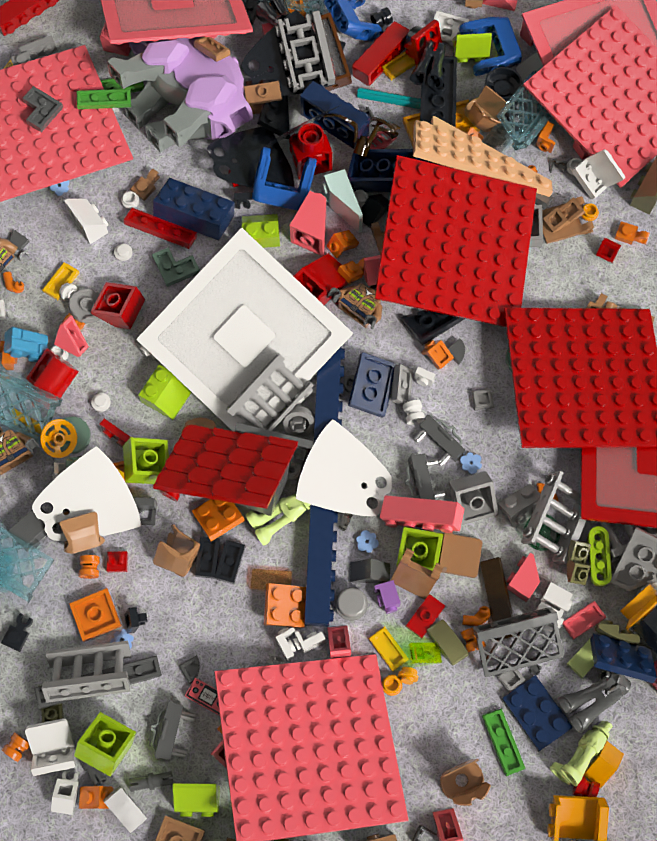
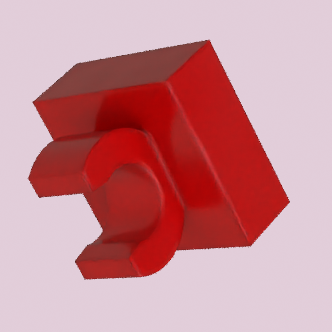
M604 238L596 255L613 263L621 245Z
M107 552L106 571L108 573L127 572L128 552Z

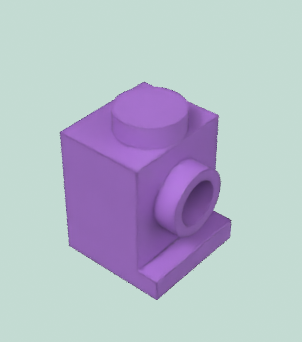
M394 580L375 585L374 593L379 592V595H376L379 607L383 606L386 614L396 612L401 602Z

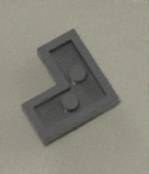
M35 86L23 97V102L35 109L26 119V122L41 133L63 109L61 102Z

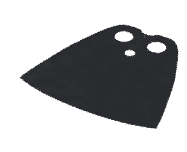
M297 10L282 20L284 21L288 18L290 27L306 23L305 18ZM275 26L254 45L242 61V69L247 76L251 77L252 85L259 84V81L263 79L268 80V82L279 81L281 96L301 94L313 81L320 84L319 78L303 81L304 90H297V92L293 93L292 87L289 88L287 77L290 76L288 70L285 71L283 60L286 59L284 53L281 54L279 43H282L281 37H277ZM312 27L311 30L303 31L305 38L314 36L317 43L316 34ZM284 28L288 49H291L290 41L298 39L297 33L287 35L286 28ZM311 44L295 47L298 61L314 57ZM319 56V64L311 65L313 72L322 70L325 77L321 56ZM252 60L259 62L260 66L256 71H252L248 67L249 62ZM293 61L292 66L296 83H299L298 75L306 73L305 67L295 68ZM271 66L274 70L273 72H268L267 68Z
M337 107L290 129L264 147H269L279 142V140H283L297 132L303 125L314 122Z
M257 127L231 134L209 144L207 151L214 160L213 170L215 175L225 181L253 188L261 154L259 150L276 139L274 133L264 127ZM277 142L267 147L271 149V161L266 181L295 187L292 168L279 143ZM222 148L225 152L224 156H217L214 153V149ZM235 158L238 162L233 163L231 159ZM224 165L229 167L231 172L225 175L220 172L219 168Z

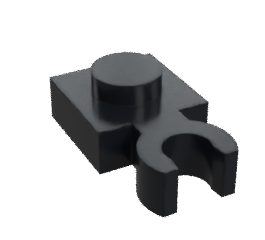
M21 613L16 618V627L10 625L1 642L2 645L21 652L29 636V633L25 631L26 628L30 627L33 623V619L30 617L26 623H22L21 620L24 615Z

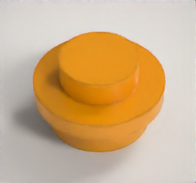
M589 203L582 207L586 212L581 216L584 220L594 221L598 217L599 211L596 205Z
M402 667L401 671L398 672V677L404 684L411 685L418 681L417 670L411 667Z
M396 675L386 676L382 681L384 693L389 696L399 694L402 689L401 679Z

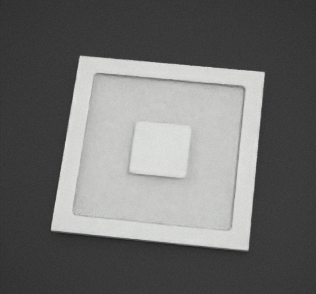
M241 228L136 340L235 432L237 422L252 425L240 414L237 415L235 413L234 416H231L226 409L277 353H280L285 358L283 361L285 363L284 366L303 384H306L351 337L353 332ZM274 371L270 375L271 380L291 399L298 393L299 389L280 372ZM261 385L258 388V395L278 413L286 405L267 386ZM248 399L244 404L246 406L245 409L264 426L273 419L253 400L250 401Z

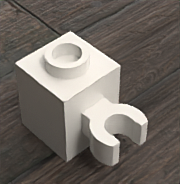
M64 771L62 778H57L51 811L72 815L78 792V773H75L74 778L69 780L66 778L67 772Z

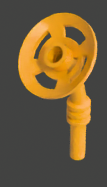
M15 408L11 409L10 414L24 423L25 427L29 428L33 433L37 432L40 434V444L47 455L54 458H63L75 449L77 432L70 422L55 419L42 427L41 423L33 418L27 417ZM54 425V429L49 431L48 429ZM61 425H64L69 430V435L67 431L61 427ZM66 441H70V444L67 447V449L61 452L60 447H62L66 443ZM45 443H47V445H48L51 449H54V452L50 451V450L47 448V446H46Z

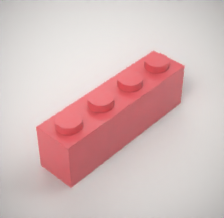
M385 495L380 519L387 526L393 528L400 525L413 529L419 527L426 531L439 529L445 533H452V531L460 532L464 508L458 502Z

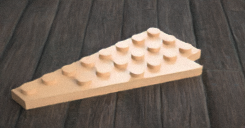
M436 116L432 117L431 124L426 121H415L413 134L414 157L454 169L537 188L536 193L548 197L551 196L553 192L551 180L522 165L514 158L508 157L484 144L480 138L472 137Z

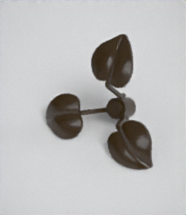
M336 113L325 114L323 117H338L354 127L353 142H356L353 153L367 157L371 143L378 131H383L391 139H394L399 135L396 130L401 128L382 118L371 117V120L377 121L376 125L371 124V127H374L369 138L360 136V139H358V124L352 119Z

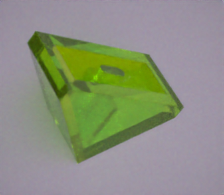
M436 643L408 644L407 650L411 668L442 663L440 649Z

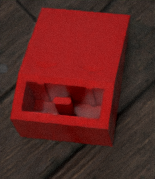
M329 253L304 266L293 276L323 305L333 298V296H327L331 288L341 290L348 284L338 272V268L342 264Z

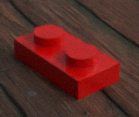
M105 418L100 423L103 430L102 433L109 439L113 437L118 440L116 443L122 448L131 437Z

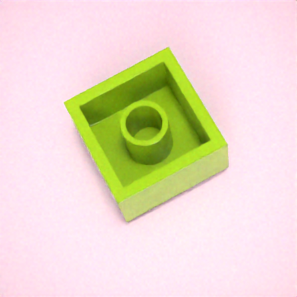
M130 437L123 445L125 483L154 484L166 460L169 458L168 440Z
M99 712L78 741L74 757L111 777L131 748L136 731Z

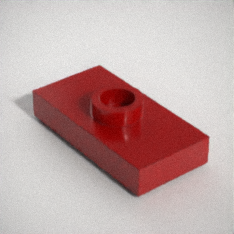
M429 594L405 627L422 639L427 633V629L432 626L443 611L445 605Z

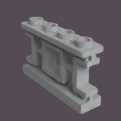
M314 11L312 15L306 14L305 24L290 27L287 18L284 21L278 19V26H275L277 37H281L282 43H279L281 54L284 53L286 59L283 60L285 71L288 70L290 76L287 77L289 88L292 87L293 93L297 92V90H304L303 81L319 78L320 84L323 86L324 84L328 86L335 84V75L320 11ZM311 22H313L317 43L314 36L307 38L304 36L303 31L311 30ZM284 28H286L287 35L297 33L298 39L290 41L291 49H288ZM311 44L314 57L298 61L295 47ZM319 56H321L325 77L322 70L315 72L312 70L311 65L319 64ZM293 61L295 68L305 67L306 73L298 75L299 83H296L292 66Z

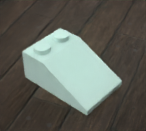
M345 169L324 175V183H322L324 192L322 195L326 197V203L328 202L330 208L358 233L362 232L363 214Z

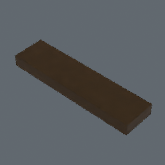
M496 557L481 561L480 565L492 622L513 617L501 558ZM511 634L505 635L503 640L514 638V636Z

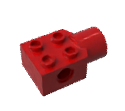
M314 123L303 125L299 129L298 140L291 143L292 162L298 179H301L304 164L309 157L317 160L314 175L332 171V150L323 129Z

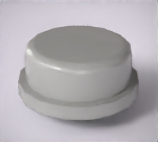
M300 406L294 407L284 417L283 421L285 431L297 437L307 436L313 431L315 425L311 411Z
M354 587L345 588L337 595L335 608L343 619L354 621L364 616L368 608V600L360 589Z

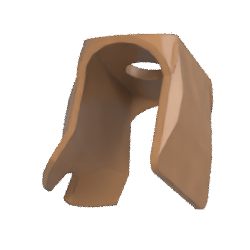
M485 86L479 97L467 103L465 116L475 127L484 132H491L496 128L497 124L502 123L499 121V115L509 110L511 105L488 86Z
M90 512L58 522L67 539L63 549L66 553H78L101 546L105 542V538L99 535L97 512Z
M172 524L171 528L174 535L170 532L168 533L166 543L163 541L159 542L153 564L184 577L195 561L200 543L179 531Z
M470 759L442 773L440 777L441 790L447 798L453 800L454 804L470 806L476 798L483 800L488 794L491 785L484 782L482 770L476 763L479 761L478 759ZM459 774L466 775L468 779L467 784L463 787L458 786L455 781Z

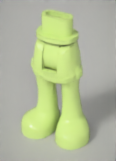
M296 494L280 499L272 516L263 513L257 514L252 511L245 515L251 526L256 530L255 534L259 541L265 546L270 542L273 534L291 521H296L299 516L310 509L309 506L311 504L297 500ZM283 512L284 515L270 525L262 527Z
M601 721L599 725H594L592 730H588L579 740L578 747L571 760L564 765L554 762L550 766V771L562 782L577 786L582 780L593 756L599 754L608 740V732L613 727L612 724L608 721Z

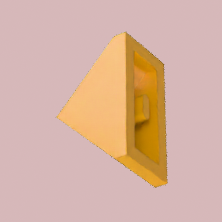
M606 741L604 747L591 762L583 776L591 782L596 781L600 783L601 789L617 771L624 753Z

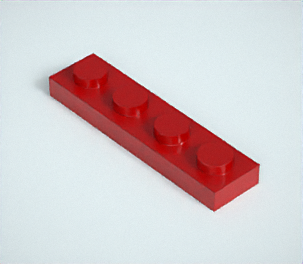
M131 208L124 218V224L187 249H190L197 238V232L135 208Z

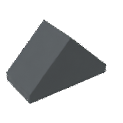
M371 558L350 563V582L385 583L390 581V563Z

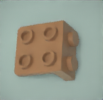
M453 531L452 533H442L443 540L438 564L444 566L442 573L476 578L480 563L482 540L454 535Z

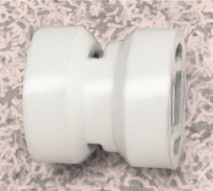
M413 400L403 404V410L407 414L406 421L408 425H414V419H417L418 423H422L426 419L425 414L421 412L422 403L420 400Z

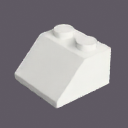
M87 199L64 200L72 220L90 244L108 234L107 226L109 225L103 216L100 217L97 214L99 211L94 203L90 204Z

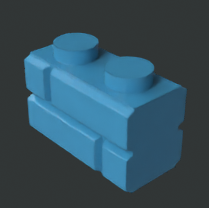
M11 327L5 332L4 353H8L14 358L26 357L31 362H37L47 348L48 336Z

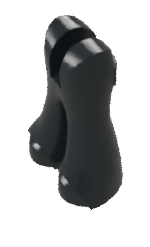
M263 0L256 8L257 18L261 22H269L273 27L278 24V19L283 20L290 14L285 0H270V4L267 0Z
M428 41L419 63L411 73L410 81L415 85L424 84L429 64L432 63L427 85L433 89H438L443 86L442 71L445 44L439 43L436 51H433L434 41Z

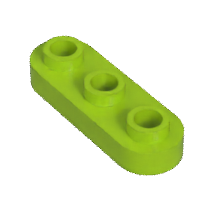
M596 526L590 530L587 536L588 543L591 544L588 554L589 565L591 566L590 580L595 586L604 587L612 578L609 533L605 528ZM598 535L601 540H595L594 536ZM597 554L600 555L602 560H597L595 556ZM597 574H601L603 580H599Z

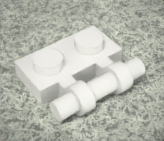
M439 11L436 12L434 17L435 20L439 21L442 41L449 43L450 46H453L452 39L456 35H460L458 27L463 23L469 22L468 19ZM442 32L449 33L451 36L444 35Z

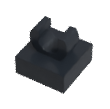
M253 192L234 193V200H239L237 202L238 209H241L240 205L242 202H246L247 209H250L251 203L249 200H253Z
M137 607L128 608L124 614L127 634L135 633L139 626L145 625V622L148 621L147 613L138 614Z

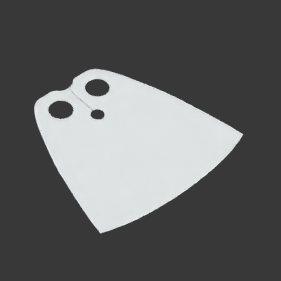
M332 420L321 432L306 459L298 482L296 499L336 512L361 516H377L381 513L384 496L392 490V477L380 461L358 439L339 423ZM381 476L386 479L387 484L384 488H379L375 484L377 477ZM363 482L367 484L366 489L361 487ZM369 497L377 499L378 506L375 509L367 506L366 501Z
M97 446L60 473L40 493L32 506L36 517L44 521V529L48 537L56 541H67L64 533H54L52 527L55 523L90 512H97L100 536L141 526L139 512L128 486L111 460ZM45 502L53 505V511L49 514L43 513L40 509V506ZM69 509L70 513L68 515H64L63 510Z

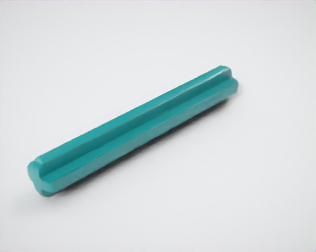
M358 88L357 90L358 98L420 109V98L366 88Z

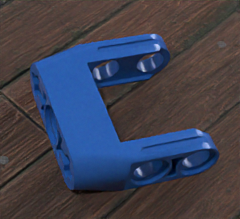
M324 0L327 10L331 12L333 21L341 33L354 39L372 42L384 33L378 24L359 21L354 10L362 6L365 0H359L358 2H356L357 0Z
M487 17L463 23L458 27L460 35L492 33L498 57L481 60L478 64L474 65L472 70L475 76L488 74L491 70L498 67L510 68L521 63L522 54L508 17Z
M262 147L254 178L252 199L260 203L298 211L310 191L317 160L309 157L305 162L298 188L268 182L266 177L271 161V149Z

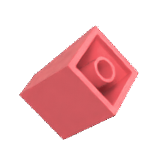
M309 191L290 224L291 243L324 256L326 197L321 193Z

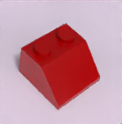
M106 282L90 313L114 327L131 330L146 299L136 286Z

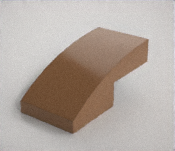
M573 197L561 208H555L543 219L555 233L586 212Z

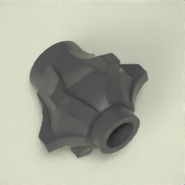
M602 670L599 680L612 676L616 682L608 690H605V695H609L610 692L616 691L619 688L624 695L629 692L631 682L624 675Z

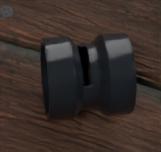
M387 7L382 8L380 12L370 14L371 22L373 24L377 23L381 28L383 25L393 23L392 14Z

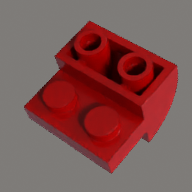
M46 348L26 379L33 385L32 387L36 391L58 402L79 371L68 361L59 357L53 350Z

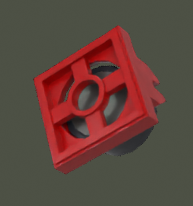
M435 19L424 28L419 26L413 27L407 34L404 45L407 49L405 53L415 59L416 66L428 41H434L433 51H436L438 44L442 43L439 21Z

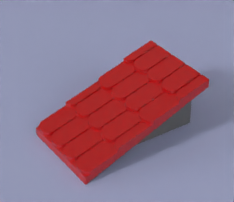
M192 424L186 425L179 440L174 445L169 458L166 460L163 469L157 476L153 489L237 503L272 516L285 489L290 460L298 446V441L274 436L266 437L252 433H239L215 427L212 429Z

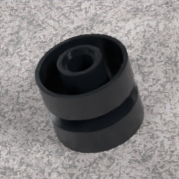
M498 67L491 70L486 76L484 87L488 86L511 105L510 109L516 108L522 88L521 76L515 70L508 67Z

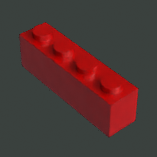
M59 0L7 1L0 6L1 34L3 36L12 34L15 29L27 24L35 16L41 15L47 8L55 6Z
M395 21L388 26L384 33L377 37L374 43L364 51L363 55L354 61L352 65L353 77L370 86L383 73L384 69L382 66L393 60L405 49L404 45L410 29Z

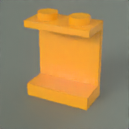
M553 795V803L549 804V816L552 819L551 824H548L547 827L548 837H551L552 841H558L559 838L607 841L609 806L605 798Z

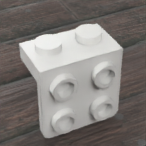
M606 149L585 158L571 170L591 200L596 198L607 187L625 179L622 170Z
M66 719L39 723L25 728V734L33 755L31 766L33 776L67 770L76 766V757H74L76 747Z

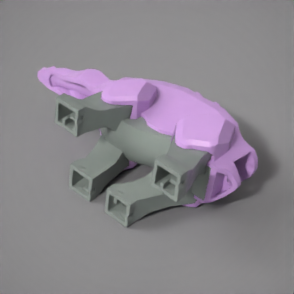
M203 36L191 39L177 38L174 40L141 41L139 43L128 42L136 56L128 60L113 57L107 61L110 76L122 89L144 80L148 81L136 98L131 99V107L125 108V114L138 130L145 126L147 139L160 153L174 144L181 147L190 139L205 138L208 140H218L223 137L225 138L234 133L235 129L251 121L253 118L251 107L244 98V78L237 59L234 56H228L216 62L196 49L194 41ZM175 104L179 106L177 112L166 117L164 121L151 122L146 125L151 117L166 105Z

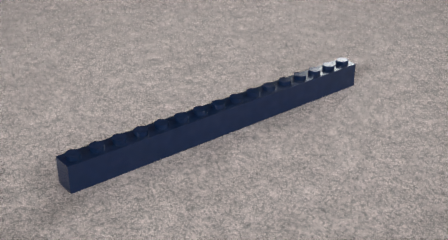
M340 347L317 371L314 443L332 420L342 426V419H338L339 412L342 413L343 401H339V395H343L344 383H340V377H344V366H341V360H345V348ZM315 505L310 506L305 626L329 627V622L334 620V609H330V601L334 602L335 589H331V582H335L336 570H332V562H336V550H333V543H337V531H333L334 523L338 524V512Z

